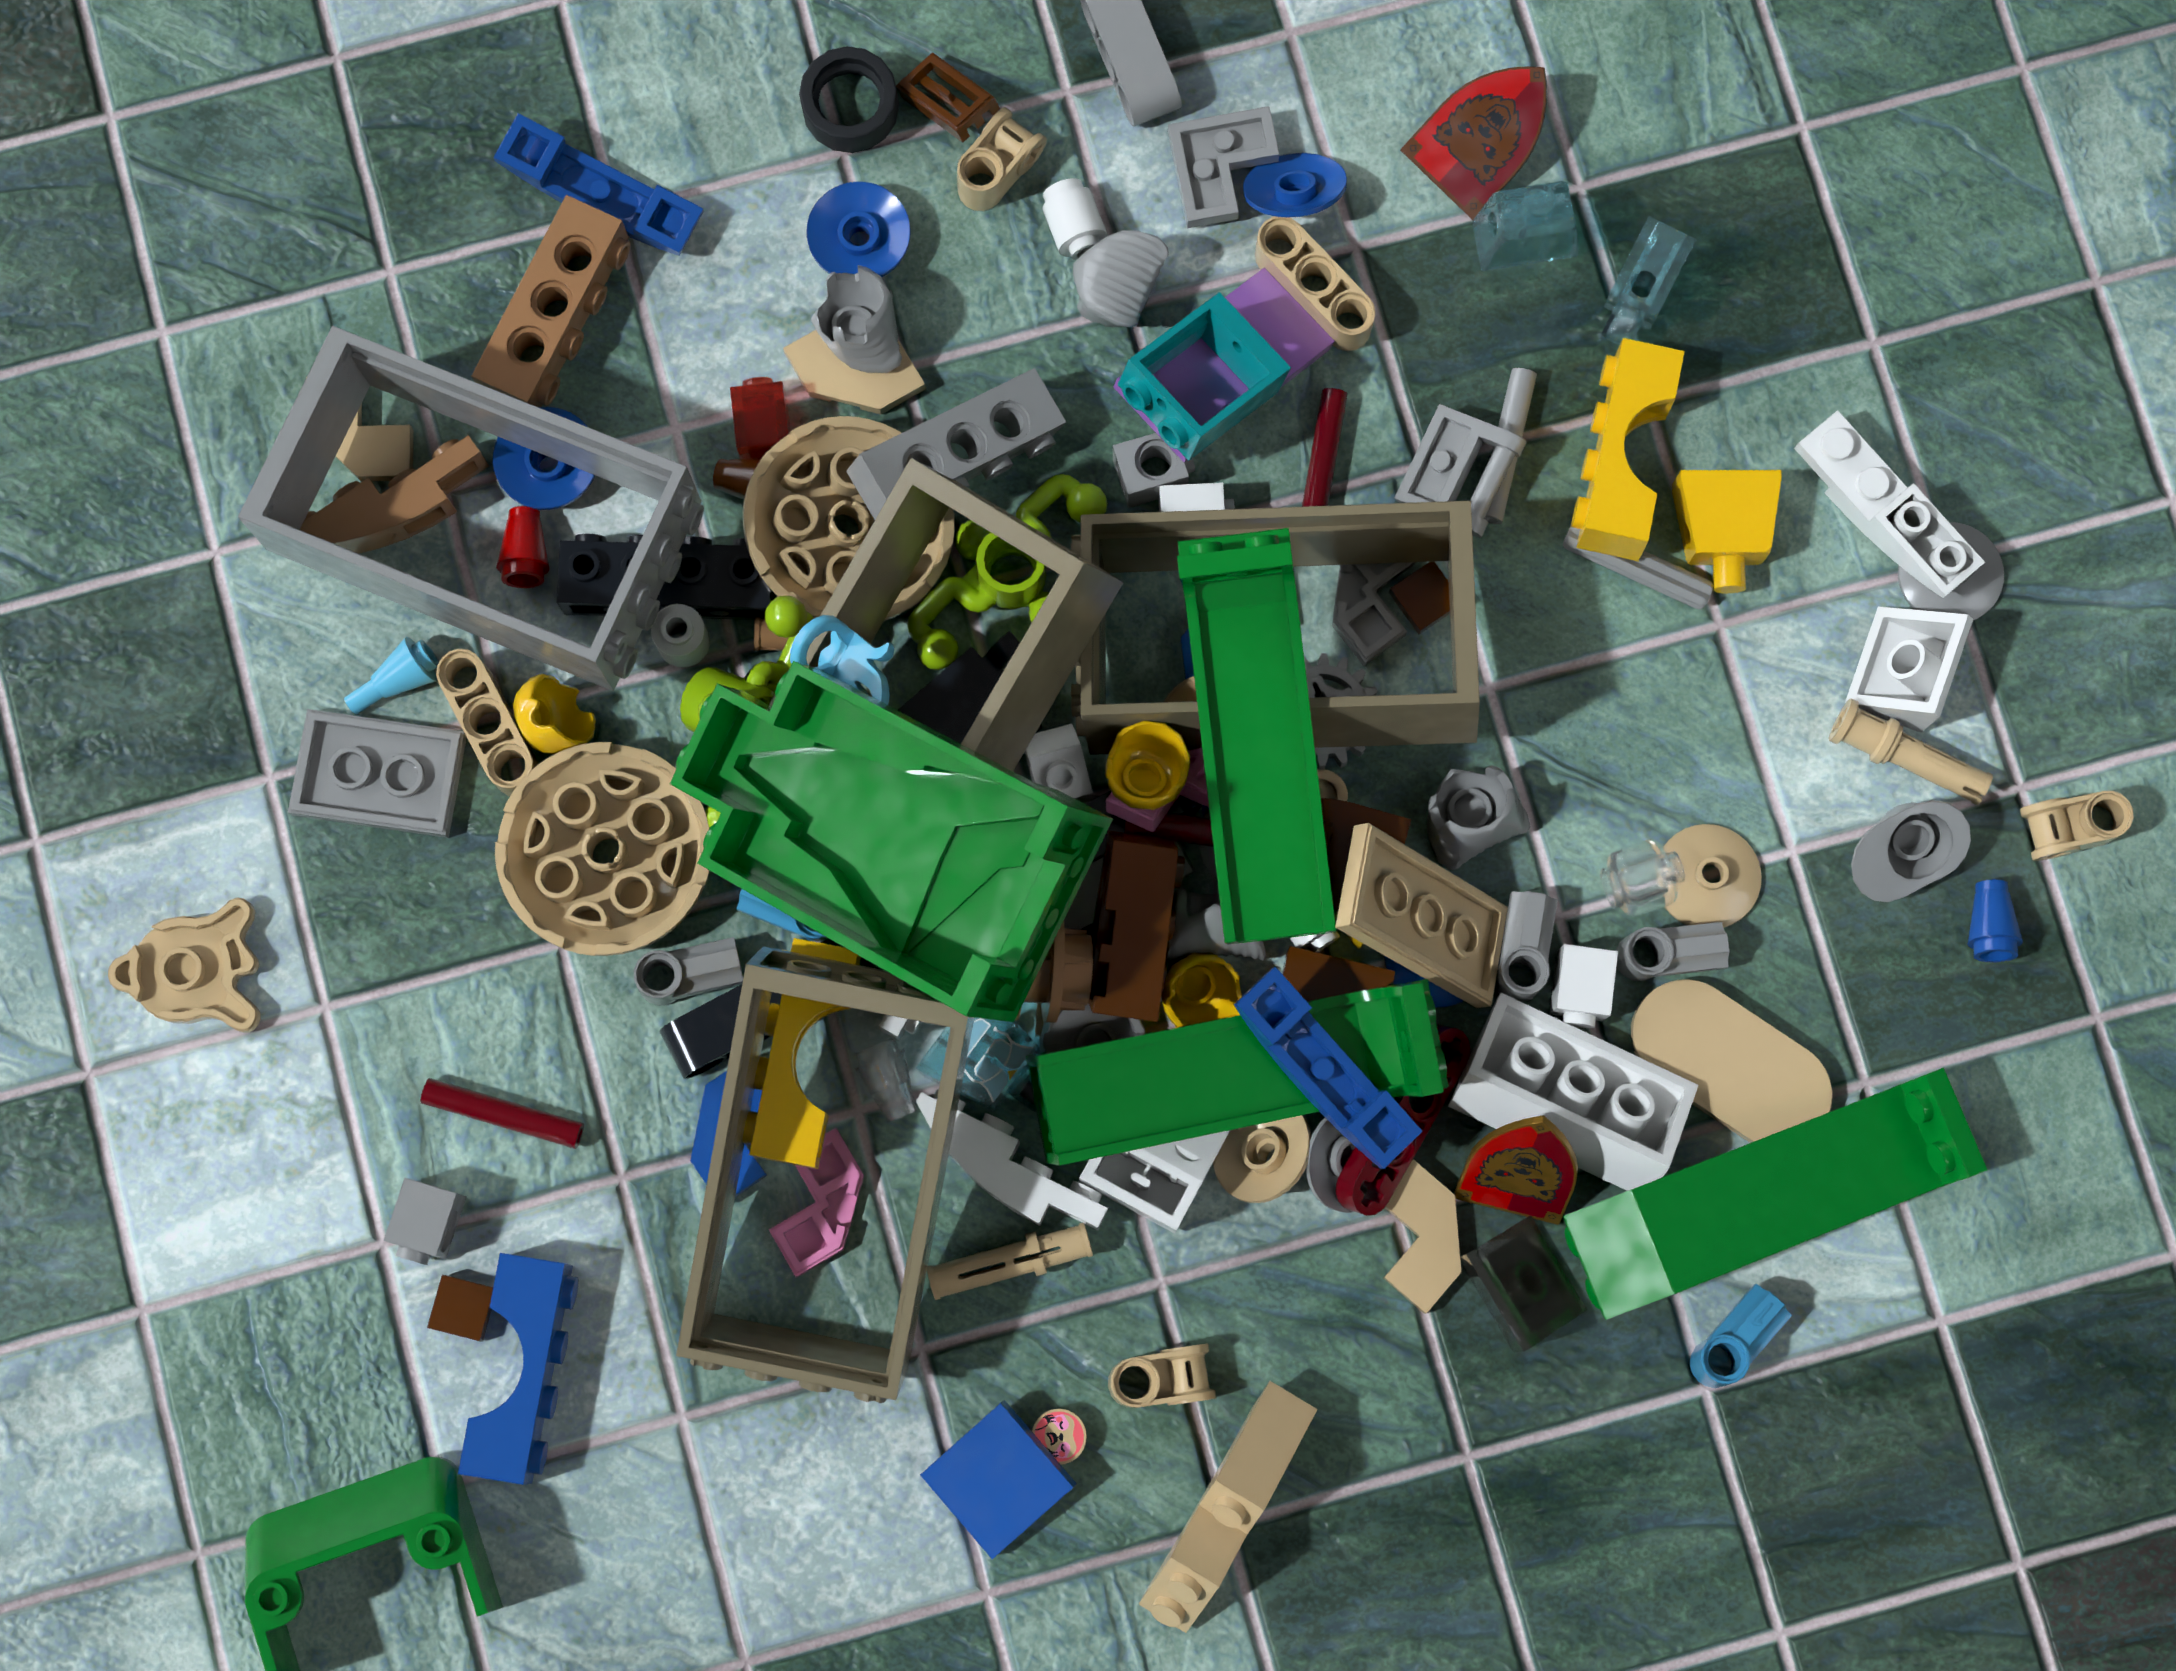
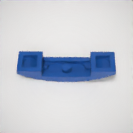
M519 113L493 157L494 161L553 199L562 203L566 195L621 219L630 238L678 256L683 251L704 212L702 207L659 185L653 189L567 145L564 136Z
M1276 967L1270 969L1233 1004L1261 1045L1295 1086L1344 1137L1380 1169H1385L1422 1132L1420 1127L1386 1090L1379 1091L1308 1012L1312 1007Z

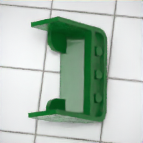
M443 1457L423 1458L265 1514L251 1524L245 1538V1605L265 1671H300L286 1625L298 1616L304 1603V1591L298 1571L402 1534L404 1535L410 1556L421 1567L437 1570L457 1563L461 1564L477 1617L503 1608L462 1475L458 1474L459 1469L452 1461Z

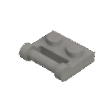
M1439 404L1394 499L1398 503L1456 501L1483 442L1494 446L1495 449L1470 499L1472 535L1482 538L1488 525L1485 517L1513 458L1521 456L1527 441L1510 431Z

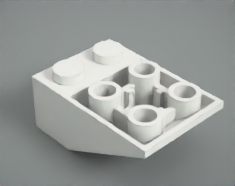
M1229 1131L1089 1159L1079 1177V1182L1175 1234Z

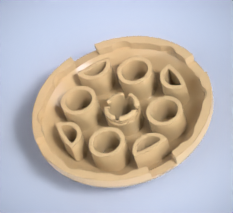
M837 416L814 420L792 430L765 453L754 470L747 486L743 506V530L753 564L762 579L777 596L788 595L797 598L804 604L806 611L813 618L821 615L875 521L846 471L860 453L901 434L900 431L881 422L860 417ZM949 507L884 621L900 615L918 603L941 576L950 556L954 538V512L952 508ZM841 514L852 517L858 525V533L847 537L846 534L838 530L833 518Z
M612 742L587 743L560 751L545 759L532 769L527 780L514 789L503 809L505 813L500 825L498 840L495 842L496 869L502 890L510 906L532 931L551 944L567 951L591 956H612L637 951L655 943L673 931L686 918L698 901L709 874L708 869L697 864L704 849L703 841L709 830V825L702 802L670 785L676 771L674 766L645 749L641 750L630 746L612 744ZM606 839L618 841L619 851L612 863L600 864L594 861L593 851L600 841Z

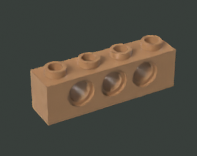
M565 196L471 375L474 382L536 407L551 404L560 386L558 374L566 359L573 360L580 350L584 338V333L581 330L590 314L596 315L605 301L607 295L605 284L612 270H619L628 257L631 243L628 241L629 236L621 219L573 197ZM577 256H588L591 258L590 264L581 271H570L567 269L569 262ZM562 300L568 303L566 310L562 314L555 317L544 315L545 308L551 302ZM533 345L544 347V352L538 360L534 362H523L520 360L521 354L526 348Z

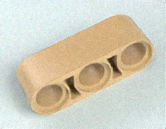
M1276 216L1266 220L1259 228L1255 249L1256 264L1260 270L1264 267L1335 341L1333 343L1334 347L1339 350L1353 351L1364 346L1370 337L1376 314L1374 304L1369 296L1298 222L1290 217ZM1281 239L1288 242L1292 250L1286 254L1279 255L1270 251L1266 244L1272 240ZM1308 276H1317L1325 280L1328 287L1322 291L1314 292L1305 288L1301 281ZM1343 313H1353L1360 317L1363 325L1356 329H1348L1340 325L1337 317Z
M468 649L449 651L441 658L437 665L436 676L438 683L486 775L502 793L511 796L514 789L527 780L532 769L539 765L531 747L522 737L514 715L490 670L475 653ZM465 667L476 668L477 676L473 684L463 689L454 687V677L459 670ZM491 712L501 715V723L496 731L487 735L478 733L477 724L482 716ZM513 758L524 759L525 770L518 779L513 781L502 780L501 769L508 760Z

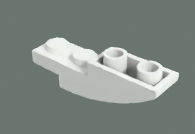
M1838 410L1802 439L1794 448L1829 487L1825 494L1843 514L1894 562L1942 598L1985 563L1914 483L1907 488Z
M938 1089L933 1098L921 1092L916 1101L930 1128H932ZM959 1100L949 1155L971 1179L1006 1207L1038 1226L1041 1225L1049 1207L1099 1230L1108 1211L1107 1207L1099 1204L1102 1197L1101 1193L1074 1180L1068 1189L1050 1180L1053 1173L1052 1169L1024 1156L1020 1165L1013 1162L1012 1159L1020 1145L1019 1140L1011 1136L1014 1127L985 1113L982 1121H979L962 1112L966 1103Z

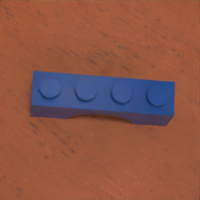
M505 1253L499 1254L489 1308L503 1316L518 1334L523 1350V1369L518 1385L503 1404L486 1414L468 1418L458 1474L526 1485L533 1483L534 1474L541 1475L543 1473L548 1452V1442L540 1441L544 1419L553 1418L558 1399V1387L551 1386L554 1365L563 1364L568 1345V1332L561 1331L565 1309H573L578 1292L579 1279L578 1277L571 1276L573 1265Z

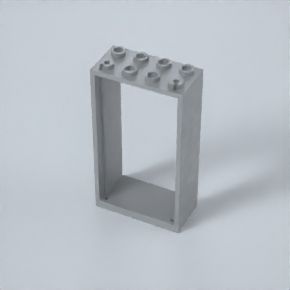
M332 326L238 518L264 548L270 552L614 691L619 679H626L634 667L637 658V649L634 646L642 629L648 631L654 624L660 607V602L656 599L664 582L671 583L675 578L682 560V554L679 552V549L686 534L693 535L698 529L703 517L704 506L701 505L702 500L687 466ZM370 386L659 501L591 647L300 530Z

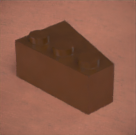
M1108 830L1091 929L1093 971L1088 1004L1092 1013L1158 1022L1161 994L1163 993L1166 981L1167 964L1165 959L1167 942L1172 940L1176 920V911L1172 909L1174 888L1180 889L1185 867L1184 856H1178L1179 849L1171 839Z

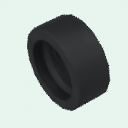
M848 46L828 50L813 60L802 76L799 97L806 127L818 142L828 148L847 153L871 149L886 139L896 124L899 100L893 73L882 58L870 51ZM847 74L861 75L870 79L878 88L880 96L878 110L874 116L864 123L853 126L837 125L828 121L821 112L819 105L820 92L824 85L835 77Z

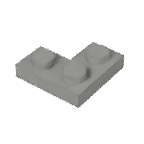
M1270 107L1168 124V137L1187 228L1238 219L1239 211L1230 170L1279 161V150Z

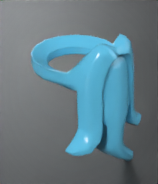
M822 615L814 618L802 627L790 649L791 664L793 661L808 665L806 657L810 644L821 633L832 631L831 644L821 651L818 667L815 668L868 694L861 685L862 683L869 688L873 698L886 705L889 704L890 694L887 678L876 666L874 660L887 662L893 658L894 646L892 643L888 642L876 648L832 615Z

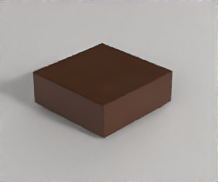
M1428 562L1391 587L1388 592L1418 635L1450 614L1449 581L1435 562Z
M442 1275L427 1328L483 1342L492 1311L489 1307L493 1287Z

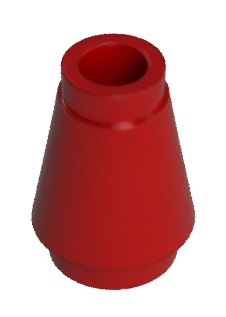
M517 506L508 511V520L496 568L501 573V581L510 587H538L544 583V575L550 570L540 520V511L528 506Z

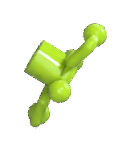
M1059 474L1049 478L1018 507L1016 517L1051 538L1049 530L1037 517L1061 495L1066 498L1067 512L1072 519L1081 523V515L1105 514L1108 503L1106 495L1098 486L1092 483L1081 484L1070 475ZM971 520L960 525L955 533L954 542L960 555L969 560H976V565L962 578L949 577L941 581L908 617V633L917 643L918 658L922 664L930 669H945L957 658L959 648L953 634L944 629H931L928 626L954 598L963 607L978 613L987 611L994 605L1007 609L1029 606V617L1032 622L1049 592H1043L1047 577L1044 564ZM1010 555L1024 558L1034 570L1030 578L1014 585L999 583L990 574L992 567L999 559Z
M778 596L769 603L765 610V621L768 629L779 637L788 638L777 663L762 661L756 664L751 669L747 679L716 667H706L690 679L682 694L680 704L681 720L688 730L695 731L700 721L701 707L704 701L713 693L717 684L744 691L769 705L775 695L779 680L788 672L792 665L790 662V649L795 637L803 626L814 619L806 611L802 602L793 596ZM710 806L705 810L709 828L717 822L721 814Z

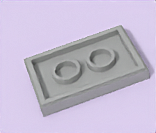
M307 709L288 813L292 816L449 838L467 737L464 731Z

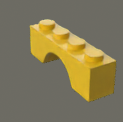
M1622 338L1616 355H1606L1599 382L1600 386L1608 387L1605 403L1597 401L1590 427V432L1599 434L1596 450L1587 449L1581 472V480L1589 481L1587 496H1578L1571 527L1580 529L1576 548L1639 561L1649 541L1658 493L1644 485L1632 472L1625 456L1624 441L1625 437L1637 427L1654 421L1666 420L1676 399L1685 351Z
M793 938L791 951H789L860 965L861 956L847 948ZM784 994L781 996L780 1004H770L765 1028V1035L773 1036L769 1058L760 1057L754 1082V1089L762 1090L758 1112H748L743 1133V1143L751 1145L750 1156L819 1169L829 1115L816 1107L804 1094L797 1077V1053L805 1034L816 1022L832 1013L851 1009L850 1007Z

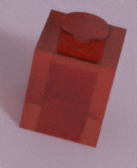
M754 377L744 380L742 386L730 387L736 448L740 459H762L767 451L791 432L788 401L783 382H773V379L769 377Z

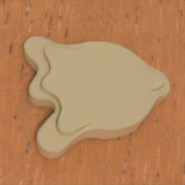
M234 898L229 900L220 910L209 916L198 918L180 916L164 919L151 926L154 929L142 939L138 946L134 945L127 954L116 958L111 963L108 969L110 984L115 989L130 994L155 1017L171 1023L193 1024L207 1019H217L239 1032L249 1033L253 1031L260 1022V1011L237 988V982L240 978L255 974L259 968L258 958L245 941L246 933L255 919L253 905L244 898Z

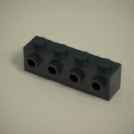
M578 534L575 536V541L560 540L556 603L564 615H606L643 535L629 536L627 542H607L605 536L598 534ZM697 536L685 537L679 549V552L682 554L679 570L671 583L664 582L656 599L660 602L659 611L669 605L683 604L696 610L702 619L755 620V617L765 618V610L769 603L775 599L776 594L769 588L755 568L749 555L745 538L734 539L733 545H712V540Z

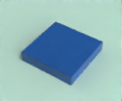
M1005 1400L920 1474L991 1559L996 1557L1077 1484Z

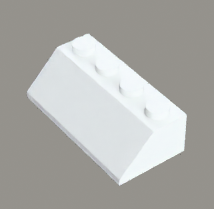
M1500 993L1463 1069L1448 1107L1495 1129L1515 1121L1544 1115L1556 1125L1571 1144L1576 1155L1578 1168L1628 1191L1662 1178L1670 1168L1698 1084L1508 995Z

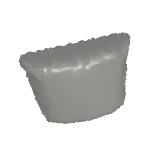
M1122 230L1108 235L1084 252L1073 264L1074 282L1079 294L1077 308L1080 314L1092 322L1104 325V327H1136L1141 312L1147 304L1156 279L1159 276L1160 269L1169 255L1168 247L1155 235L1136 230Z
M857 265L858 273L856 274L830 273L826 278L827 299L817 309L811 319L818 334L830 350L850 368L866 373H888L900 366L902 356L898 343L892 290L887 288L880 275L867 267Z
M1493 765L1486 767L1485 774L1451 769L1442 780L1436 794L1431 796L1428 802L1427 832L1429 841L1438 862L1449 870L1458 869L1469 859L1476 857L1478 853L1484 852L1485 849L1491 848L1493 845L1508 840L1513 836L1527 833L1530 829L1528 814L1520 803L1510 779L1501 768Z
M1185 888L1176 889L1172 900V909L1176 911L1175 928L1172 940L1167 942L1165 962L1169 960L1175 961L1177 958L1184 959L1192 953H1213L1217 956L1222 954L1224 956H1243L1244 958L1252 957L1255 960L1260 959L1261 961L1266 959L1263 941L1225 944L1219 894H1198L1188 892Z

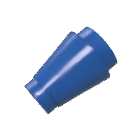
M1993 879L1976 883L1967 944L1968 947L1973 949L1974 959L1982 962H2005L2017 958L2018 946L2022 945L2023 940L2008 889V882Z

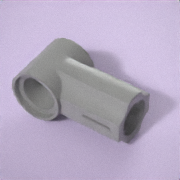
M1512 891L1510 893L1495 982L1498 994L1503 993L1524 1003L1533 999L1547 983L1550 975L1548 958L1558 899L1551 898L1547 894L1531 891ZM1514 963L1528 966L1534 975L1533 985L1529 987L1516 985L1509 976V966Z
M1722 922L1661 929L1644 927L1625 937L1619 942L1615 950L1618 951L1617 969L1624 977L1632 981H1645L1659 976L1722 970L1729 967V942ZM1636 941L1645 942L1653 949L1655 962L1651 968L1644 967L1635 960L1633 946Z
M732 937L669 952L655 950L644 954L637 961L634 968V981L639 992L649 1003L664 1006L676 1002L679 998L742 985L743 974L735 938ZM657 966H667L674 971L672 984L662 991H654L646 986L648 972Z

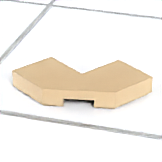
M817 330L783 348L785 356L809 396L829 402L833 400L881 415L926 390L924 381L900 341H898L902 356L900 366L888 373H866L850 368L830 350Z
M361 403L335 457L361 482L367 478L371 481H391L399 473L413 468L414 430L410 425L362 426Z
M1413 1159L1385 1209L1418 1238L1383 1279L1422 1313L1427 1314L1462 1272L1455 1194Z

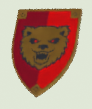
M1544 1115L1509 1123L1488 1133L1472 1148L1454 1192L1455 1199L1559 1225L1577 1181L1578 1164L1576 1155L1565 1135Z

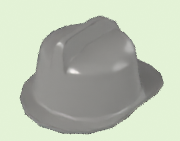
M1931 800L1922 803L1910 802L1897 805L1888 811L1879 823L1864 833L1855 847L1851 863L1853 881L1862 894L1874 901L1891 902L1904 898L1956 870L1966 857L1971 842L1970 825L1960 810L1946 802Z

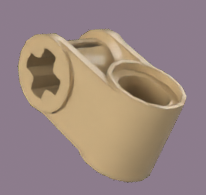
M1006 107L1001 108L995 113L983 129L981 135L961 156L958 162L957 188L959 198L966 207L975 211H985L996 206L1019 177L1034 165L1047 142V138L1041 133L1034 135L1013 120L1012 112ZM983 173L989 175L993 180L989 184L980 186L971 183L968 178L974 174Z
M2101 791L2073 798L2050 799L2020 808L2021 818L2028 819L2035 850L2031 852L2032 861L2053 859L2083 849L2103 846L2123 835L2131 827L2134 819L2133 808L2129 800L2115 791ZM2094 806H2100L2110 812L2113 818L2111 831H2105L2095 825L2092 819Z
M1200 1344L1161 1350L1158 1354L1131 1357L1120 1361L1112 1368L1108 1377V1389L1111 1396L1118 1404L1131 1408L1165 1403L1170 1406L1216 1399V1391L1209 1388L1204 1356L1209 1352V1345ZM1185 1362L1188 1363L1191 1387L1188 1386ZM1128 1367L1142 1369L1149 1380L1146 1393L1138 1399H1131L1125 1396L1119 1387L1120 1375Z

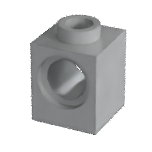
M1156 433L1113 445V462L1128 508L1158 500L1159 487L1162 485L1188 484V473L1195 472L1193 458L1184 463ZM1158 457L1165 460L1169 464L1170 469L1161 476H1151L1143 471L1141 465L1149 458Z
M404 1178L383 1241L399 1245L396 1256L420 1264L428 1265L431 1255L446 1259L467 1196Z

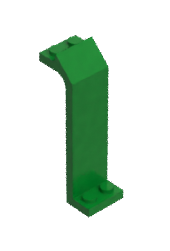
M1289 528L1177 541L1179 556H1177L1179 579L1183 586L1188 619L1224 942L1230 945L1336 933Z
M1428 979L1359 990L1307 1001L1312 1007L1308 1012L1379 1091L1386 1090L1392 1097H1424L1443 1093V1088L1449 1087L1446 1061L1441 1050L1436 1024V1010L1430 994ZM1240 1015L1061 1051H1045L1025 1055L1046 1163L1059 1166L1319 1112L1272 1059Z
M1941 1068L1563 1216L1566 1225L1564 1234L1570 1251L1574 1256L1579 1257L1587 1276L1585 1287L1592 1304L1597 1309H1600L1603 1318L1607 1320L1729 1273L1939 1187L1970 1178L1987 1171V1167L1945 1069Z

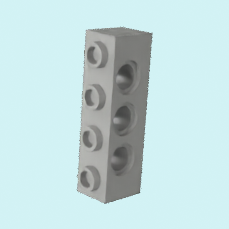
M1033 368L860 453L846 472L875 520L910 458L969 488V480L983 474L986 480H990L1013 466L1011 459L1023 453H1026L1028 458L1031 459L1050 449L1056 444L1053 436L1066 423V420L1036 369ZM994 422L1004 424L1009 429L1011 438L1001 435L996 430ZM950 443L962 446L966 450L969 459L958 457L953 452Z

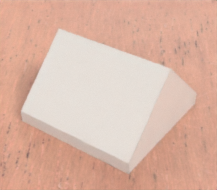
M1878 606L1845 703L1852 698L1859 702L1860 709L1885 720L1893 718L1899 721L1901 726L1923 732L1941 716L1973 618L1967 614Z

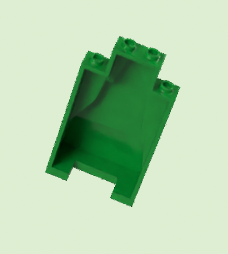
M793 661L789 671L781 677L776 686V698L772 706L744 691L717 684L713 693L704 701L701 707L700 721L689 744L678 755L676 771L670 782V785L721 813L717 822L709 828L703 841L704 849L697 864L966 1017L1014 1022L1113 819L1057 789L1036 784L818 668Z

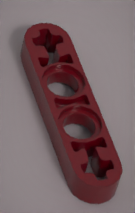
M1437 1024L1440 1045L1442 1043L1443 1049L1446 1050L1444 1057L1449 1087L1443 1088V1093L1424 1096L1420 1106L1414 1110L1410 1107L1409 1096L1393 1097L1420 1127L1422 1132L1385 1169L1381 1170L1372 1166L1373 1162L1355 1147L1336 1183V1195L1338 1202L1343 1208L1371 1216L1381 1212L1388 1204L1467 1064L1470 1056V1044L1468 1037L1463 1031ZM1362 1182L1365 1188L1368 1189L1365 1196L1363 1191L1360 1190Z

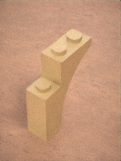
M1269 1381L1250 1410L1187 1524L1139 1602V1605L1149 1610L1157 1621L1187 1633L1220 1587L1247 1534L1267 1507L1318 1409Z

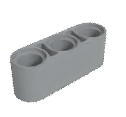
M1080 0L1087 24L1130 124L1134 127L1181 109L1182 103L1177 84L1142 1Z

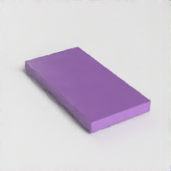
M1265 267L1225 297L1291 367L1281 387L1327 353L1335 342ZM1202 338L1153 374L1200 426L1249 390ZM1120 376L1117 378L1113 388L1125 399L1122 389L1117 385L1121 378ZM1134 409L1161 438L1158 428L1142 411ZM1171 448L1184 463L1187 461L1178 449Z

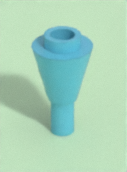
M405 637L373 673L371 680L344 697V700L349 709L357 715L383 697L388 698L437 681V676L434 669L437 668L438 659L423 640L415 643L409 637Z

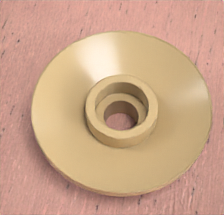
M1700 824L1681 830L1663 846L1655 863L1654 884L1658 898L1671 916L1687 926L1722 922L1723 928L1738 922L1752 909L1761 888V868L1754 850L1739 834L1719 825ZM1706 865L1717 867L1720 871L1719 882L1710 883L1706 881L1702 874L1703 867Z
M1304 1115L1230 1130L1213 1161L1214 1171L1221 1186L1233 1197L1248 1203L1268 1202L1289 1191L1300 1179L1308 1164L1311 1131ZM1274 1150L1272 1157L1266 1162L1268 1154Z

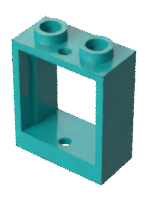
M1218 292L1128 359L1117 385L1122 389L1127 402L1134 409L1142 411L1154 423L1164 442L1171 448L1178 449L1190 461L1276 395L1291 367L1235 307ZM1202 338L1249 390L1200 426L1153 374Z

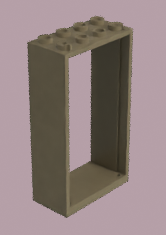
M910 458L820 616H835L871 644L949 507L1060 574L961 743L1003 767L1014 771L1124 582L956 480ZM832 631L821 633L810 644L806 657L808 666L818 667L821 651L831 644ZM775 695L769 703L770 706H772L774 703V700L776 698Z
M1471 501L1081 515V535H1071V551L1108 573L1178 571L1177 556H1179L1177 541L1289 528L1294 567L1448 561L1453 693L1309 698L1315 748L1477 743L1480 697ZM1104 615L1075 665L1077 684H1071L1072 716L1076 717L1077 736H1086L1090 755L1109 754L1116 735L1123 728L1143 720L1166 723L1182 735L1188 750L1201 748L1202 741L1197 701L1106 704V616Z
M764 946L746 963L676 1356L690 1359V1364L702 1366L706 1370H719L723 1366L743 1369L747 1377L760 1381H774L777 1377L797 1380L802 1388L814 1392H829L832 1388L854 1392V1397L865 1402L876 1401L884 1403L887 1399H897L909 1369L974 1017L964 1016L881 969ZM772 992L950 1027L890 1349L714 1314L745 1145L743 1143L744 1127L748 1112L751 1111L755 1075L761 1056Z

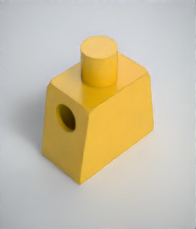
M1680 470L1673 481L1672 495L1686 561L1689 565H1713L1714 592L1728 594L1745 591V565H1760L1770 554L1782 479L1781 470Z

